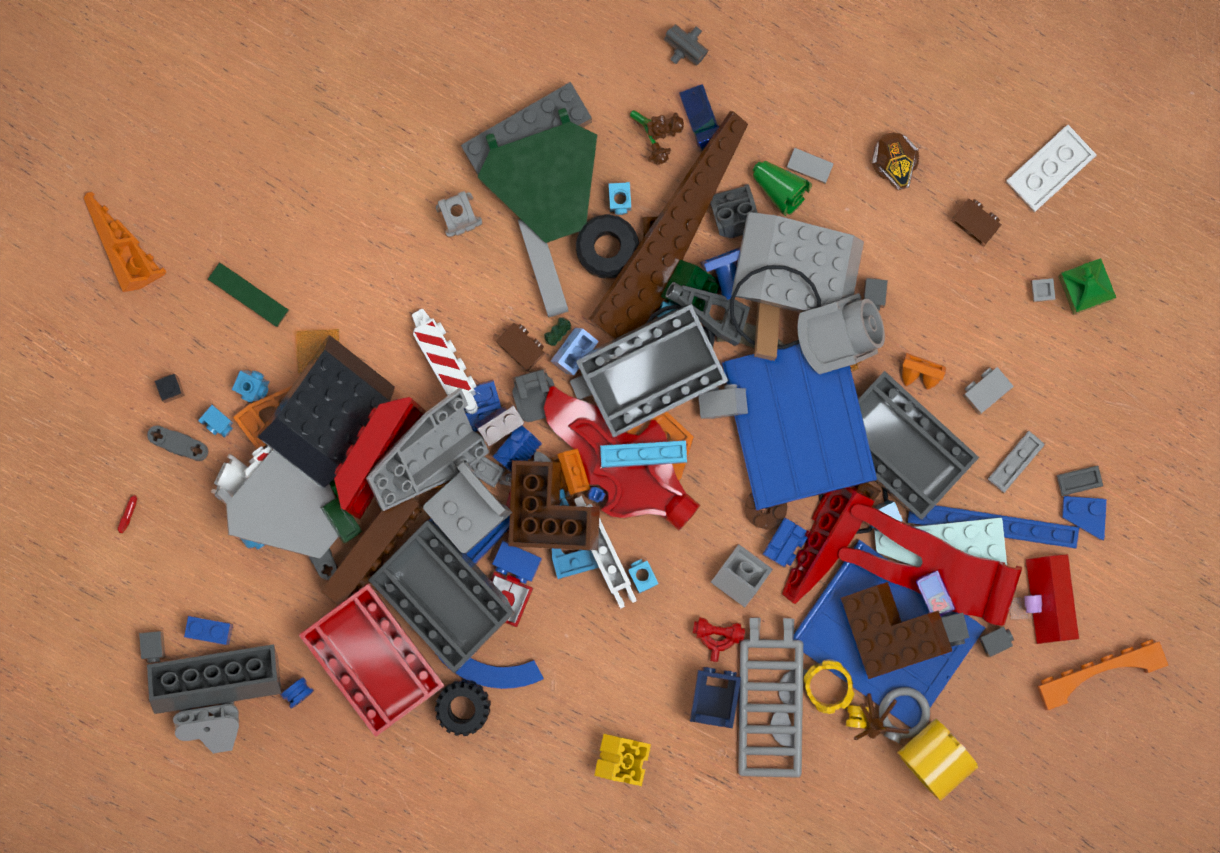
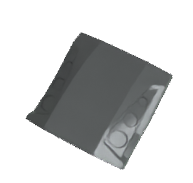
M745 184L744 187L714 194L710 203L719 235L728 238L742 236L747 213H758L749 184Z

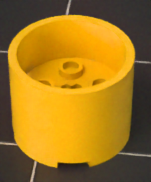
M936 718L897 752L907 767L939 801L944 799L978 768L976 761Z

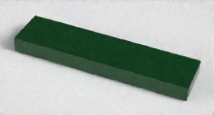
M220 262L208 278L210 282L277 328L289 312L286 307Z

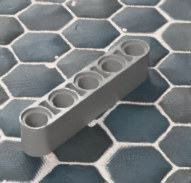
M519 219L520 230L548 318L569 312L548 244Z

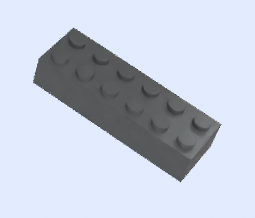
M569 82L462 144V150L477 176L490 151L486 140L488 134H494L497 145L500 147L562 125L558 110L566 108L570 122L580 127H585L592 123V117L572 83Z
M274 644L147 665L149 702L154 714L282 694L279 659Z

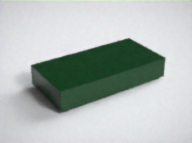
M338 496L321 507V510L343 544L362 532L353 516L341 508Z

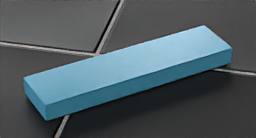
M686 441L600 446L602 468L687 463Z

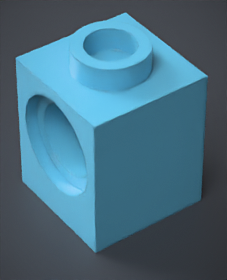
M630 182L609 184L610 212H615V215L627 214V211H631ZM616 195H624L626 201L623 204H617L614 201Z
M640 559L630 564L632 568L628 571L639 594L659 584L648 561L643 562ZM644 569L648 572L649 577L646 581H639L637 579L636 573L638 570Z

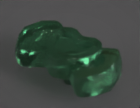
M559 318L557 325L553 326L550 332L544 334L546 344L555 346L567 334V331L571 329V323L567 318Z

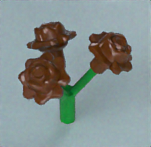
M633 110L630 113V117L644 126L652 143L651 148L653 152L648 161H653L656 165L666 163L669 160L668 155L671 148H661L655 140L659 138L664 139L666 133L672 132L673 137H675L676 133H682L684 128L683 118L679 117L678 113L675 112L670 120L665 119L664 115L652 116L651 119H648Z

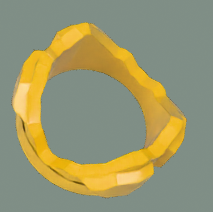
M826 659L818 665H812L803 679L809 699L815 704L816 709L822 713L832 714L839 708L845 709L849 706L855 694L849 671L836 660ZM836 669L845 675L848 682V691L841 701L834 704H826L814 697L810 688V682L813 676L820 670Z

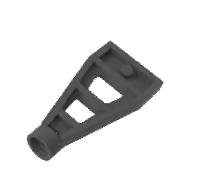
M675 282L669 286L666 297L677 302L682 307L692 304L694 296L705 300L703 311L693 306L699 321L717 337L734 346L740 343L741 335L737 332L730 317V299L727 300L726 296L684 285L681 286ZM734 299V316L740 329L743 331L750 307ZM712 305L721 306L725 309L721 324L716 322L709 314Z

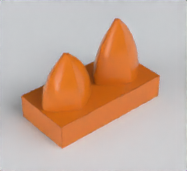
M906 353L902 369L904 385L912 384L919 377L920 373H923V383L927 390L931 389L940 380H943L946 367Z

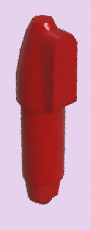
M136 495L131 496L119 523V533L123 534L130 524L138 498Z

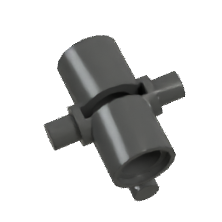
M676 24L670 28L664 38V41L675 49V53L670 60L677 64L681 58L684 59L686 57L697 66L709 51L698 42L699 39L697 37L701 34L702 30L695 26L691 32L686 33Z

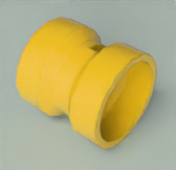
M849 705L847 707L849 717L846 719L845 726L867 729L866 717L861 707Z

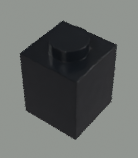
M176 374L155 381L161 400L164 403L185 396Z

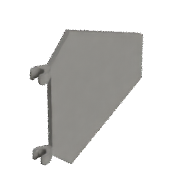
M273 449L233 497L223 488L215 493V497L226 504L228 535L317 559H320L339 537L321 510L322 506L335 498L330 484L322 488Z

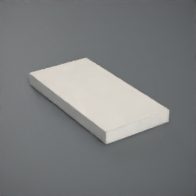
M1067 125L1016 171L1006 183L1033 212H1036L1096 157V154Z

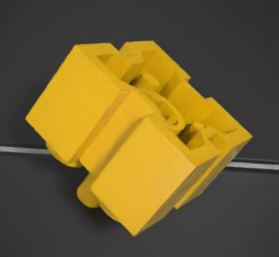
M603 734L600 751H602L600 753L601 759L597 760L594 776L642 786L646 770L642 769L644 760L648 761L651 744Z

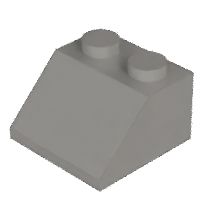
M738 544L711 583L743 607H746L773 569Z

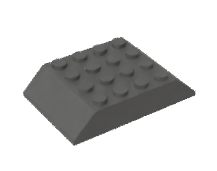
M692 304L662 315L576 360L613 438L728 381Z
M884 371L858 399L877 476L875 481L905 509L922 520L979 457Z
M429 520L369 579L372 585L453 673H456L514 614L506 596L467 554L461 553L445 533Z

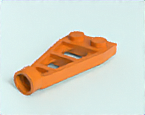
M292 386L249 404L233 417L256 449L261 446L263 448L267 446L257 438V435L265 425L259 416L260 411L270 406L277 408L279 400L286 396Z

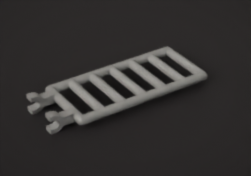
M750 618V639H744L740 642L741 681L739 687L738 774L740 776L799 778L802 774L804 644L801 640H794L795 619L793 618L783 619L784 640L760 639L761 618ZM748 648L795 649V661H748ZM748 669L795 670V682H748ZM748 691H794V704L748 703ZM747 712L794 713V726L747 725ZM747 733L793 734L794 747L747 746ZM747 755L793 756V769L747 768Z

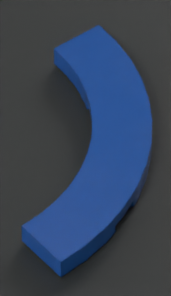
M470 658L456 672L457 675L470 682L474 681L481 686L499 689L524 687L544 679L535 660L514 667H494Z

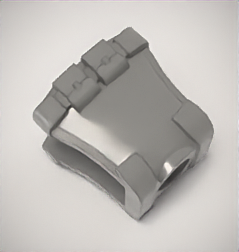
M462 191L456 196L438 201V205H436L437 212H442L448 228L445 233L448 237L464 234L465 231L469 232L475 229V227L482 225L481 217L474 215L469 200L473 199L469 192L465 193V191ZM462 206L463 213L460 216L455 217L451 214L452 207Z

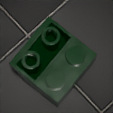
M680 260L661 297L675 305L678 304L666 297V292L673 282L681 286L684 285L717 294L720 288L719 280L697 265ZM694 296L692 305L698 310L703 311L705 300Z

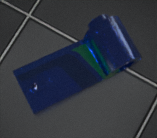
M703 84L679 92L701 152L719 128Z

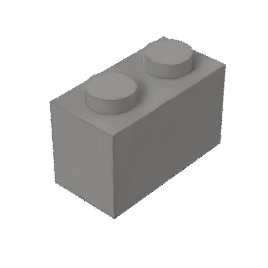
M998 367L994 370L989 368L980 375L983 379L976 384L973 381L965 388L967 393L963 397L978 415L982 414L1014 387Z
M737 384L725 385L723 390L715 387L699 395L701 419H716L748 414L746 388H737Z

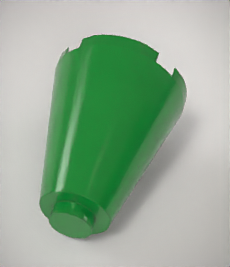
M768 161L758 162L752 170L754 172L753 178L784 216H787V213L790 215L798 209L805 200L803 194L805 191L809 193L812 187L810 181Z

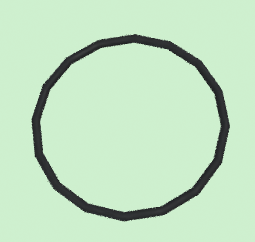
M767 265L749 272L737 283L730 298V317L737 332L749 343L755 345V341L750 339L740 329L734 316V299L740 286L754 274L768 269H784L800 275L812 287L817 299V307H821V298L815 284L801 271L785 265ZM796 340L785 345H777V349H786L800 344V342Z

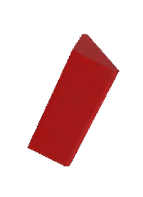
M1068 554L1026 559L1030 595L1042 596V612L1032 613L1036 644L1079 639Z

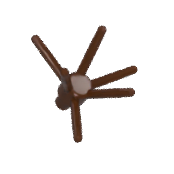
M870 693L867 694L870 715L863 703L860 704V707L869 724L867 730L856 735L854 740H858L866 735L874 739L883 731L909 733L907 729L884 727L883 721L897 703L896 699L891 702L879 719L875 717L872 696Z

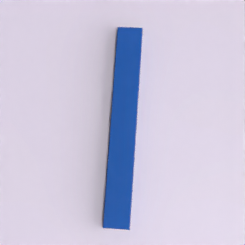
M937 505L922 520L909 512L907 523L934 525L1002 517L1004 538L1074 549L1077 548L1080 528Z

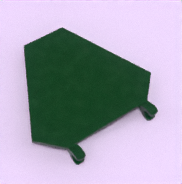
M566 108L558 110L562 125L498 147L494 134H488L486 140L490 151L478 174V178L545 243L579 232L583 225L587 223L597 134L570 122Z

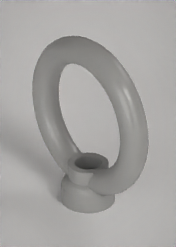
M899 687L891 690L882 699L879 707V718H881L889 704L896 697L910 696L920 704L922 710L921 719L915 727L908 729V734L885 732V737L897 743H900L902 738L916 736L927 726L930 719V707L927 699L922 693L910 687ZM888 716L883 721L884 727L897 728L891 724Z

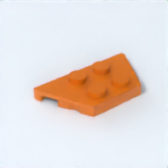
M668 412L626 431L629 434L640 435L648 428L651 420H656L665 432L667 442L686 441L687 458L694 436ZM686 463L672 464L679 481L682 478Z

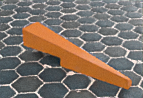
M93 192L86 193L83 197L122 291L140 290L167 273L164 268L160 269L153 262L154 257L151 254L147 255L139 247L140 242L118 219L115 221L108 213L109 209L105 205L102 207L95 200Z

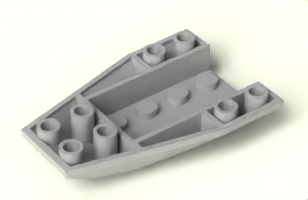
M458 388L428 410L385 452L368 474L366 479L382 511L453 479L460 473L457 467L463 461L473 465L489 453L483 437L472 430L464 411L468 403L461 388Z

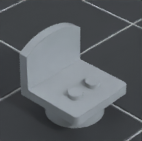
M859 293L831 304L804 311L799 314L798 338L801 349L808 363L818 374L863 361L878 354V348H881L884 344L885 331L881 315L875 304L870 299L862 300Z
M463 461L457 467L460 473L426 502L423 509L458 550L466 554L513 512L507 506L501 504L474 474L476 470L472 465Z

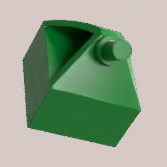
M1101 258L1062 272L1058 276L1073 315L1117 298Z

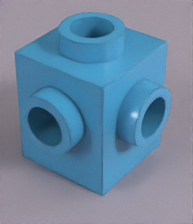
M240 370L232 390L241 394L243 400L252 403L253 401L263 399L267 395L270 381L264 379V375L260 372Z

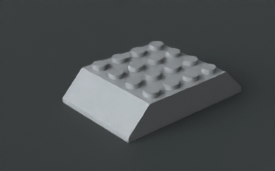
M748 212L732 294L737 283L749 272L767 265H785L801 271L815 284L821 298V306L854 295L864 241L854 235L776 215ZM768 269L752 275L740 286L736 295L739 298L800 313L817 308V299L812 287L800 275L784 269Z

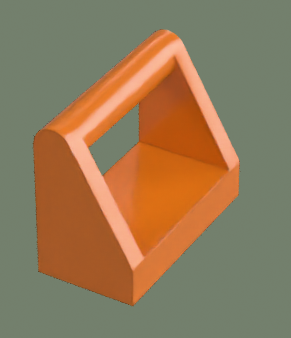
M578 449L565 451L551 458L552 462L561 463L560 488L564 489L565 498L590 490Z

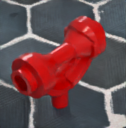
M699 617V621H694L693 634H697L696 638H699L708 649H711L710 661L718 662L720 651H725L734 644H739V640H744L745 628H741V623H733L726 628L713 626L707 619ZM710 635H722L726 638L717 641L712 639Z

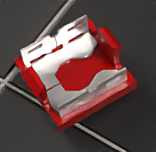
M494 572L491 581L506 596L514 611V614L505 623L518 627L533 588L520 583V579L508 575L505 577Z

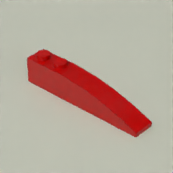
M853 486L825 493L812 516L814 523L811 530L806 531L807 541L803 551L799 550L797 554V566L791 569L782 592L783 596L796 604L824 577L839 559V550L849 545L863 520L851 514L852 506L859 503L872 507L875 502L873 499Z

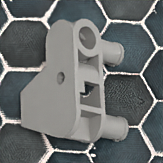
M234 701L205 708L179 710V713L173 717L175 736L182 741L200 739L213 754L232 751L239 729V710L234 705Z

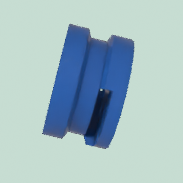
M304 677L280 695L283 700L286 699L290 702V709L314 692V689H310L306 684L307 680Z

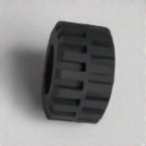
M464 679L447 685L436 700V719L441 722L439 725L442 728L445 727L447 729L446 732L455 733V736L460 734L468 736L470 733H476L483 727L490 714L491 702L488 700V693L482 690L483 687L481 685L477 686L476 682H467ZM459 696L469 698L475 706L474 715L469 719L456 717L451 710V702L454 698Z

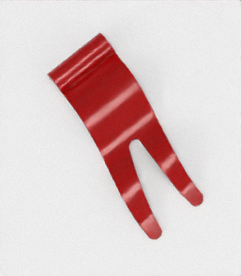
M859 503L852 506L851 514L854 517L869 523L892 541L922 558L923 563L918 567L901 564L859 549L842 547L839 550V558L842 561L856 564L885 580L909 588L919 594L921 592L916 583L917 579L938 570L956 608L953 612L981 617L986 622L994 625H1005L1021 575V566L1016 565V568L1005 565V562L967 554L942 539L898 521L878 509Z

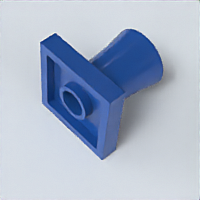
M741 247L700 262L703 270L706 272L715 269L722 296H726L727 300L731 298Z

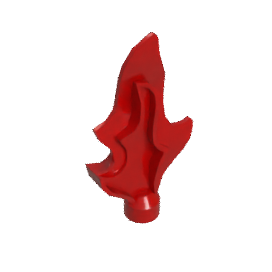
M551 386L544 405L547 423L573 449H578L589 485H599L608 492L609 500L601 511L612 518L628 519L644 515L661 516L680 531L701 505L690 495L686 494L676 477L672 464L602 468L600 446L667 442L666 434L656 420H651L648 428L640 435L624 432L613 438L597 406L568 396L555 386Z

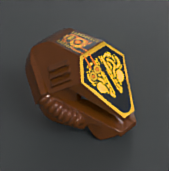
M888 133L876 142L871 163L875 172L882 179L889 180L896 189L909 188L912 172L917 169L916 167L919 164V149L903 134Z

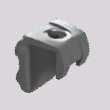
M546 369L513 377L514 388L512 393L522 420L533 422L546 418L544 411L548 391H550L549 388L555 386L553 380L548 377Z

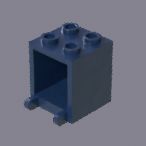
M703 667L702 671H697L689 721L733 729L741 677H737V672L724 670L723 674L715 673L716 669ZM707 677L728 680L727 688L706 685Z

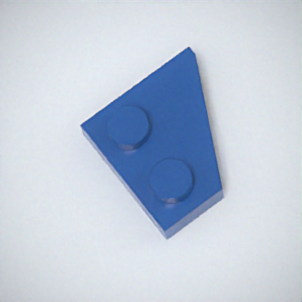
M1064 496L1062 518L1097 537V539L1104 540L1107 499Z

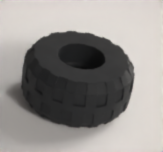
M604 214L592 218L583 225L577 236L576 253L579 262L590 274L603 279L617 278L638 247L639 240L636 231L628 221L619 216ZM610 235L618 239L621 248L616 256L604 258L596 253L594 245L600 237Z

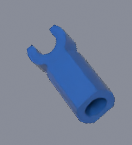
M591 487L588 493V499L596 503L603 501L605 497L603 490L597 487Z

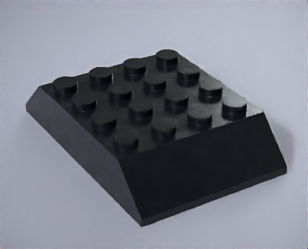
M328 335L257 435V438L319 486L325 488L336 477L335 471L339 464H344L347 459L346 453L352 444L355 445L359 439L357 435L363 426H367L370 421L368 417L373 408H377L379 404L390 402L395 386L331 335Z

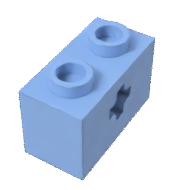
M574 328L550 362L565 374L575 375L579 369L576 360L592 351L599 341L583 328Z

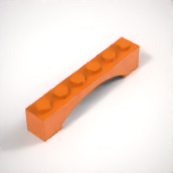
M1153 639L1140 643L1141 648L1134 650L1133 647L1121 650L1122 655L1113 657V654L1100 658L1102 662L1094 665L1092 661L1081 665V670L1074 672L1073 669L1062 672V677L1055 680L1053 676L1041 680L1042 684L1038 685L1037 688L1045 709L1051 710L1067 704V698L1081 683L1103 671L1119 667H1135L1144 669L1145 673H1150L1169 666L1160 641L1153 642Z

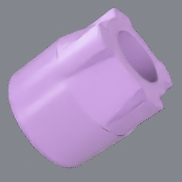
M1041 595L1024 596L1026 613L1042 612Z

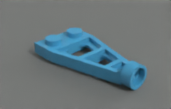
M560 489V499H562L560 505L570 506L565 498L564 489ZM552 548V560L558 579L599 568L591 550H579L565 554L561 549Z

